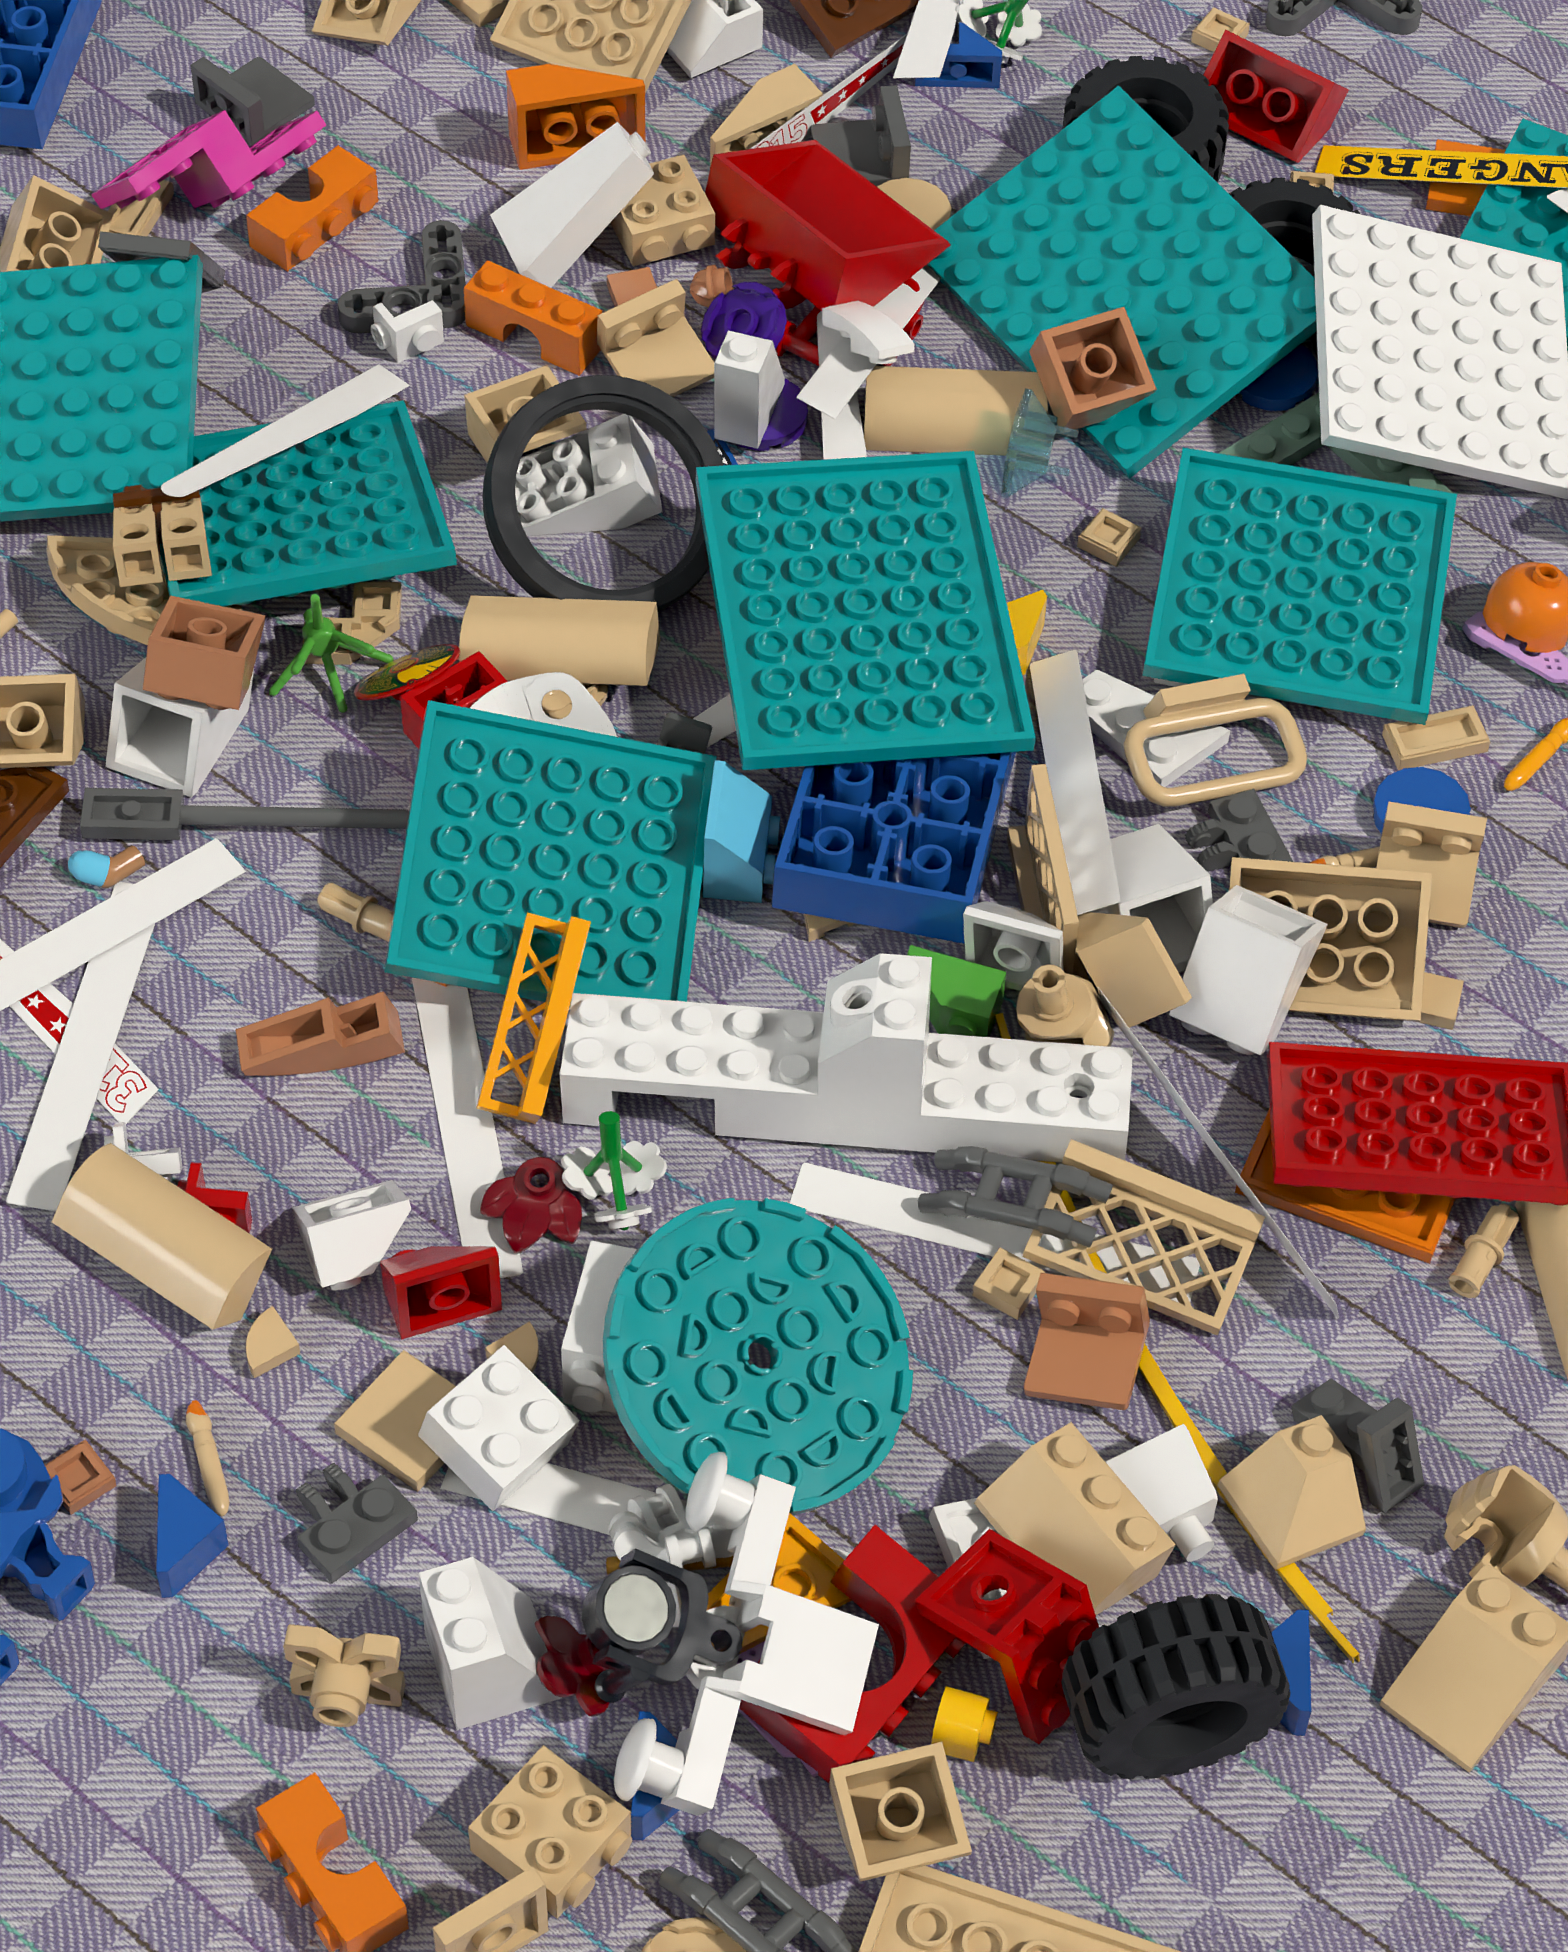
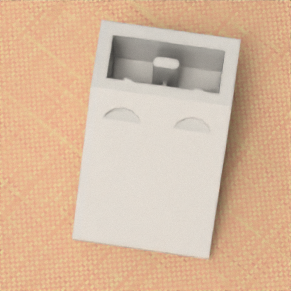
M622 414L520 459L516 474L515 495L519 518L527 536L618 530L662 512L654 445L630 415Z

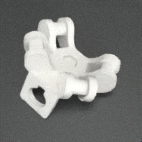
M671 1484L658 1487L655 1496L648 1499L640 1495L630 1499L627 1504L628 1511L616 1514L609 1523V1533L619 1560L634 1549H639L680 1568H683L685 1564L702 1561L706 1569L716 1566L715 1558L734 1556V1553L727 1551L733 1530L714 1523H707L700 1531L692 1530L686 1521V1512L680 1497ZM662 1516L669 1527L661 1529L656 1518ZM666 1582L672 1590L676 1603V1617L673 1627L679 1628L681 1617L679 1589L674 1584Z

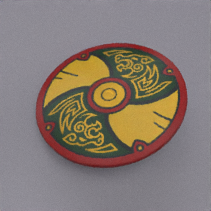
M440 644L401 656L381 666L362 679L355 687L354 695L359 700H376L392 696L394 699L401 701L400 696L408 692L409 689L434 678L449 668L459 658L460 648L454 644Z

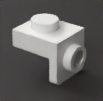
M433 300L396 317H393L382 303L373 306L374 324L371 325L372 337L376 345L381 350L386 349L397 363L444 343L442 310Z
M125 1122L114 1124L113 1136H104V1146L112 1143L170 1182H172L171 1174L181 1173L182 1158L180 1147L129 1152Z

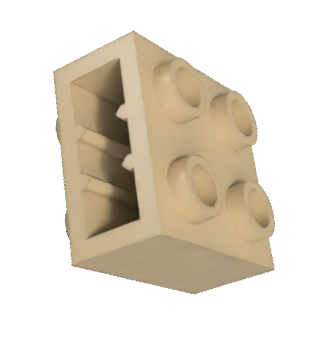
M685 155L649 163L654 175L610 222L632 266L715 245V211Z
M543 1745L468 1827L470 1851L508 1881L534 1866L546 1884L547 1911L558 1919L569 1905L576 1908L584 1902L595 1885L596 1880L594 1877L607 1863L613 1866L626 1854L632 1843L631 1812Z

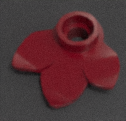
M536 1157L525 1161L518 1168L515 1176L495 1181L483 1196L480 1214L489 1218H503L504 1236L508 1245L516 1254L522 1253L534 1245L545 1235L547 1230L558 1239L570 1244L575 1243L582 1226L580 1202L566 1189V1185L562 1180L564 1171L552 1159ZM543 1174L549 1178V1182L544 1187L537 1188L531 1185V1179L535 1175Z
M544 1616L535 1622V1628L548 1651L540 1656L536 1665L538 1678L542 1685L558 1697L576 1696L580 1706L589 1717L598 1716L605 1712L610 1703L605 1702L597 1695L595 1680L602 1671L608 1670V1668L592 1664L595 1653L600 1650L595 1647L586 1634H579L566 1619L557 1616Z

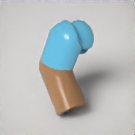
M133 845L113 857L84 850L74 852L68 860V869L77 880L102 888L114 886L145 866L142 854Z

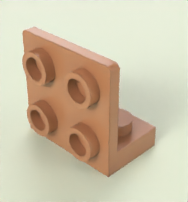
M1040 1273L1036 1294L1042 1319L1024 1382L1025 1395L1126 1410L1129 1407L1150 1324L1145 1288Z

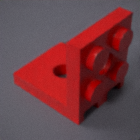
M989 1529L915 1599V1603L921 1616L1000 1663L1022 1734L1035 1743L1040 1744L1054 1729L1061 1727L1070 1715L1061 1684L1062 1673L1068 1657L1073 1655L1074 1648L1082 1640H1089L1092 1637V1632L1099 1628L1087 1584ZM1002 1589L1007 1591L996 1600L988 1601L982 1599L984 1595L993 1590Z

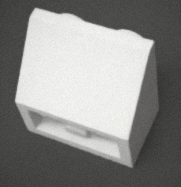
M692 0L667 52L686 74L693 78L762 48L763 8L755 0Z

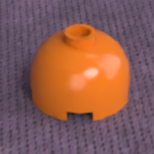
M1524 562L1513 565L1496 579L1489 590L1482 612L1487 626L1502 640L1508 634L1517 640L1528 643L1525 650L1529 652L1549 653L1561 650L1565 647L1568 640V577L1556 566L1548 563Z

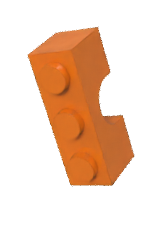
M339 145L308 167L311 200L303 202L293 201L276 192L246 215L249 247L287 272L302 260L308 259L316 249L332 237L339 235L347 225L363 213L370 211L378 202L376 169Z
M489 260L484 263L464 287L466 326L504 342L519 324L531 331L539 341L542 360L578 376L582 374L601 351L597 344L598 315L602 313L601 309Z
M315 1772L256 1808L260 1830L254 1833V1837L258 1846L270 1863L279 1859L289 1874L284 1877L289 1893L300 1908L309 1904L319 1919L314 1922L315 1930L329 1952H334L337 1949L340 1952H372L409 1929L406 1905L376 1861L351 1874H336L327 1870L322 1865L323 1859L331 1850L348 1840L345 1815Z

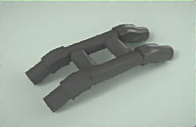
M966 1146L950 1150H938L934 1157V1163L939 1170L981 1173L982 1176L975 1195L973 1196L969 1192L960 1190L922 1193L918 1198V1208L923 1214L943 1213L945 1216H961L965 1218L972 1216L1039 1230L1040 1233L1052 1235L1062 1240L1068 1239L1090 1248L1097 1228L1074 1220L1073 1216L1063 1212L1045 1208L1052 1186H1055L1056 1189L1069 1191L1079 1196L1082 1194L1106 1204L1113 1184L1089 1175V1172L1065 1164L1053 1165L988 1152L985 1148ZM1004 1176L1032 1181L1023 1206L995 1200Z
M706 1829L698 1839V1848L718 1859L721 1865L732 1870L740 1877L721 1898L718 1896L719 1893L710 1885L694 1875L688 1876L672 1866L667 1867L661 1873L659 1884L662 1888L680 1897L683 1903L692 1907L701 1916L705 1915L747 1952H787L783 1948L803 1928L806 1930L805 1933L824 1952H858L847 1940L844 1931L831 1917L822 1910H817L759 1861L754 1852L731 1837L726 1838L711 1829ZM759 1892L785 1912L764 1935L739 1914Z

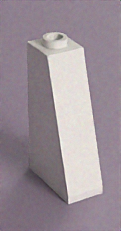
M618 122L490 214L519 274L552 288L654 175L646 159L651 154V151L636 131L629 135Z

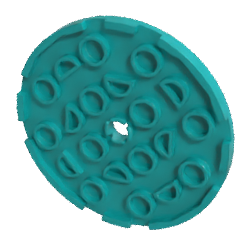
M726 1198L691 1208L674 1217L654 1232L635 1251L616 1281L609 1299L603 1332V1362L611 1399L622 1425L644 1458L663 1477L687 1494L695 1474L705 1459L712 1453L725 1452L728 1458L726 1474L747 1482L761 1474L792 1485L796 1488L789 1512L792 1515H797L815 1510L855 1489L880 1466L896 1442L894 1438L898 1432L903 1415L908 1413L913 1384V1370H909L906 1340L910 1338L902 1308L894 1290L872 1257L853 1238L836 1225L831 1228L820 1220L805 1214L807 1210L805 1208L765 1198L763 1201ZM751 1343H759L769 1351L771 1363L768 1369H762L748 1363L747 1360L750 1359L748 1349Z

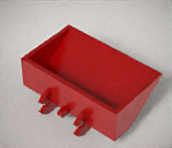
M816 140L713 154L705 195L715 211V226L722 231L720 234L729 241L736 242L732 248L726 247L715 256L720 263L731 269L743 268L748 264L756 270L769 268L772 271L770 274L785 283L782 288L772 290L784 304L785 309L793 308L806 299L821 311L825 307L853 301H860L874 307L951 246L946 239Z

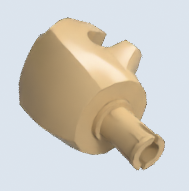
M1047 964L1039 967L1034 972L1033 977L1026 981L1019 992L1016 1013L1018 1023L1025 1031L1026 1040L1111 1047L1114 1031L1110 1026L1108 1014L1100 1000L1099 994L1090 981L1077 975L1064 973L1056 965Z
M1510 1465L1491 1469L1479 1475L1474 1480L1462 1485L1453 1494L1445 1519L1447 1527L1444 1537L1447 1543L1455 1551L1469 1538L1474 1537L1479 1539L1485 1548L1483 1557L1469 1572L1471 1578L1478 1573L1485 1563H1488L1520 1587H1526L1540 1574H1544L1568 1593V1550L1563 1547L1568 1538V1516L1555 1496L1544 1485L1519 1467Z

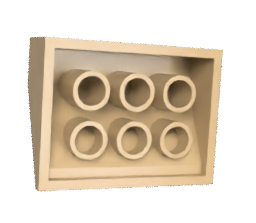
M1232 857L1229 890L1236 885L1327 923L1324 935L1289 1011L1414 1022L1421 1021L1432 872Z

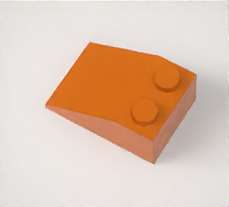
M554 64L506 70L509 137L519 170L560 164L617 122L629 135L636 131L646 143L645 84L643 80Z

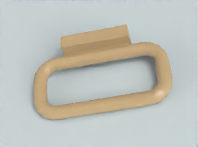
M1245 674L1160 689L1143 710L1146 719L1135 723L1127 732L1124 741L1125 757L1134 782L1141 794L1150 802L1163 807H1177L1222 798L1253 788L1255 791L1283 786L1296 781L1304 772L1307 763L1306 748L1296 721L1290 711L1277 701L1269 698L1245 700V697L1251 691ZM1255 717H1266L1276 724L1288 755V761L1284 766L1166 788L1154 779L1143 749V743L1150 737Z

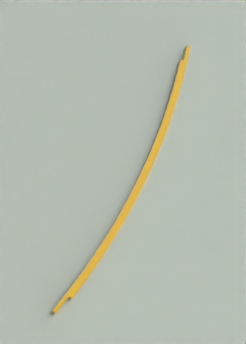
M1003 1013L996 1014V1023L1000 1037L1011 1039ZM1038 1161V1162H1043V1163H1048V1164L1056 1165V1162ZM1062 1190L1060 1197L1068 1213L1077 1211L1068 1191ZM1097 1252L1088 1254L1094 1268L1107 1273ZM1144 1343L1138 1369L1174 1428L1182 1424L1186 1426L1214 1488L1268 1560L1217 1486L1219 1480L1227 1474L1226 1470L1191 1420ZM1291 1563L1276 1569V1572L1304 1607L1309 1610V1613L1352 1663H1354V1658L1360 1662L1359 1652L1327 1617L1329 1613L1333 1616V1609L1322 1598L1296 1564Z

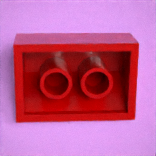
M1226 29L1203 74L1208 79L1209 86L1214 85L1223 97L1222 101L1227 106L1229 113L1228 129L1297 163L1331 128L1349 89Z

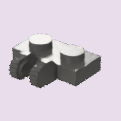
M1254 788L1211 800L1208 808V814L1211 819L1203 823L1194 824L1185 834V839L1191 848L1197 849L1206 846V849L1198 854L1197 862L1207 872L1231 866L1232 857L1293 862Z
M332 1463L323 1469L325 1480L328 1486L343 1501L341 1505L332 1511L325 1499L308 1482H305L295 1491L299 1501L317 1521L297 1536L298 1547L331 1584L418 1521L417 1510L384 1474L358 1492L351 1478L338 1465Z

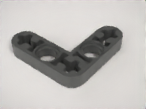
M1270 0L1265 25L1271 33L1285 37L1293 36L1336 2L1340 1L1389 32L1398 35H1408L1419 28L1422 4L1419 0Z
M438 220L429 223L422 230L425 285L354 289L342 294L337 304L341 327L351 333H371V325L374 324L373 306L382 303L392 316L396 317L403 314L392 310L398 304H409L416 308L432 300L442 310L443 328L456 327L465 321L464 287L466 282L462 237L459 227L450 221ZM437 241H446L447 252H438ZM441 269H450L456 273L454 276L445 279L433 275ZM451 295L452 307H443L442 296ZM358 309H359V310H362L363 312H361V313H354V310H358Z

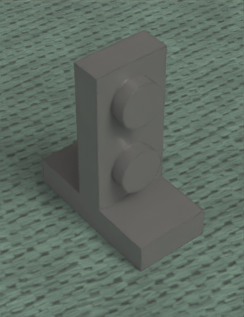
M1331 1378L1291 1405L1293 1419L1297 1424L1320 1415L1324 1417L1351 1455L1353 1464L1365 1472L1369 1501L1383 1513H1386L1424 1486L1412 1407L1398 1397L1377 1411Z

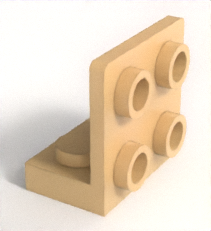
M674 279L599 314L597 323V344L617 376L645 382L659 388L672 397L714 378V362L684 316L686 292L678 279Z
M1388 802L1376 868L1432 872L1428 922L1465 928L1468 923L1479 851L1484 839L1487 818Z

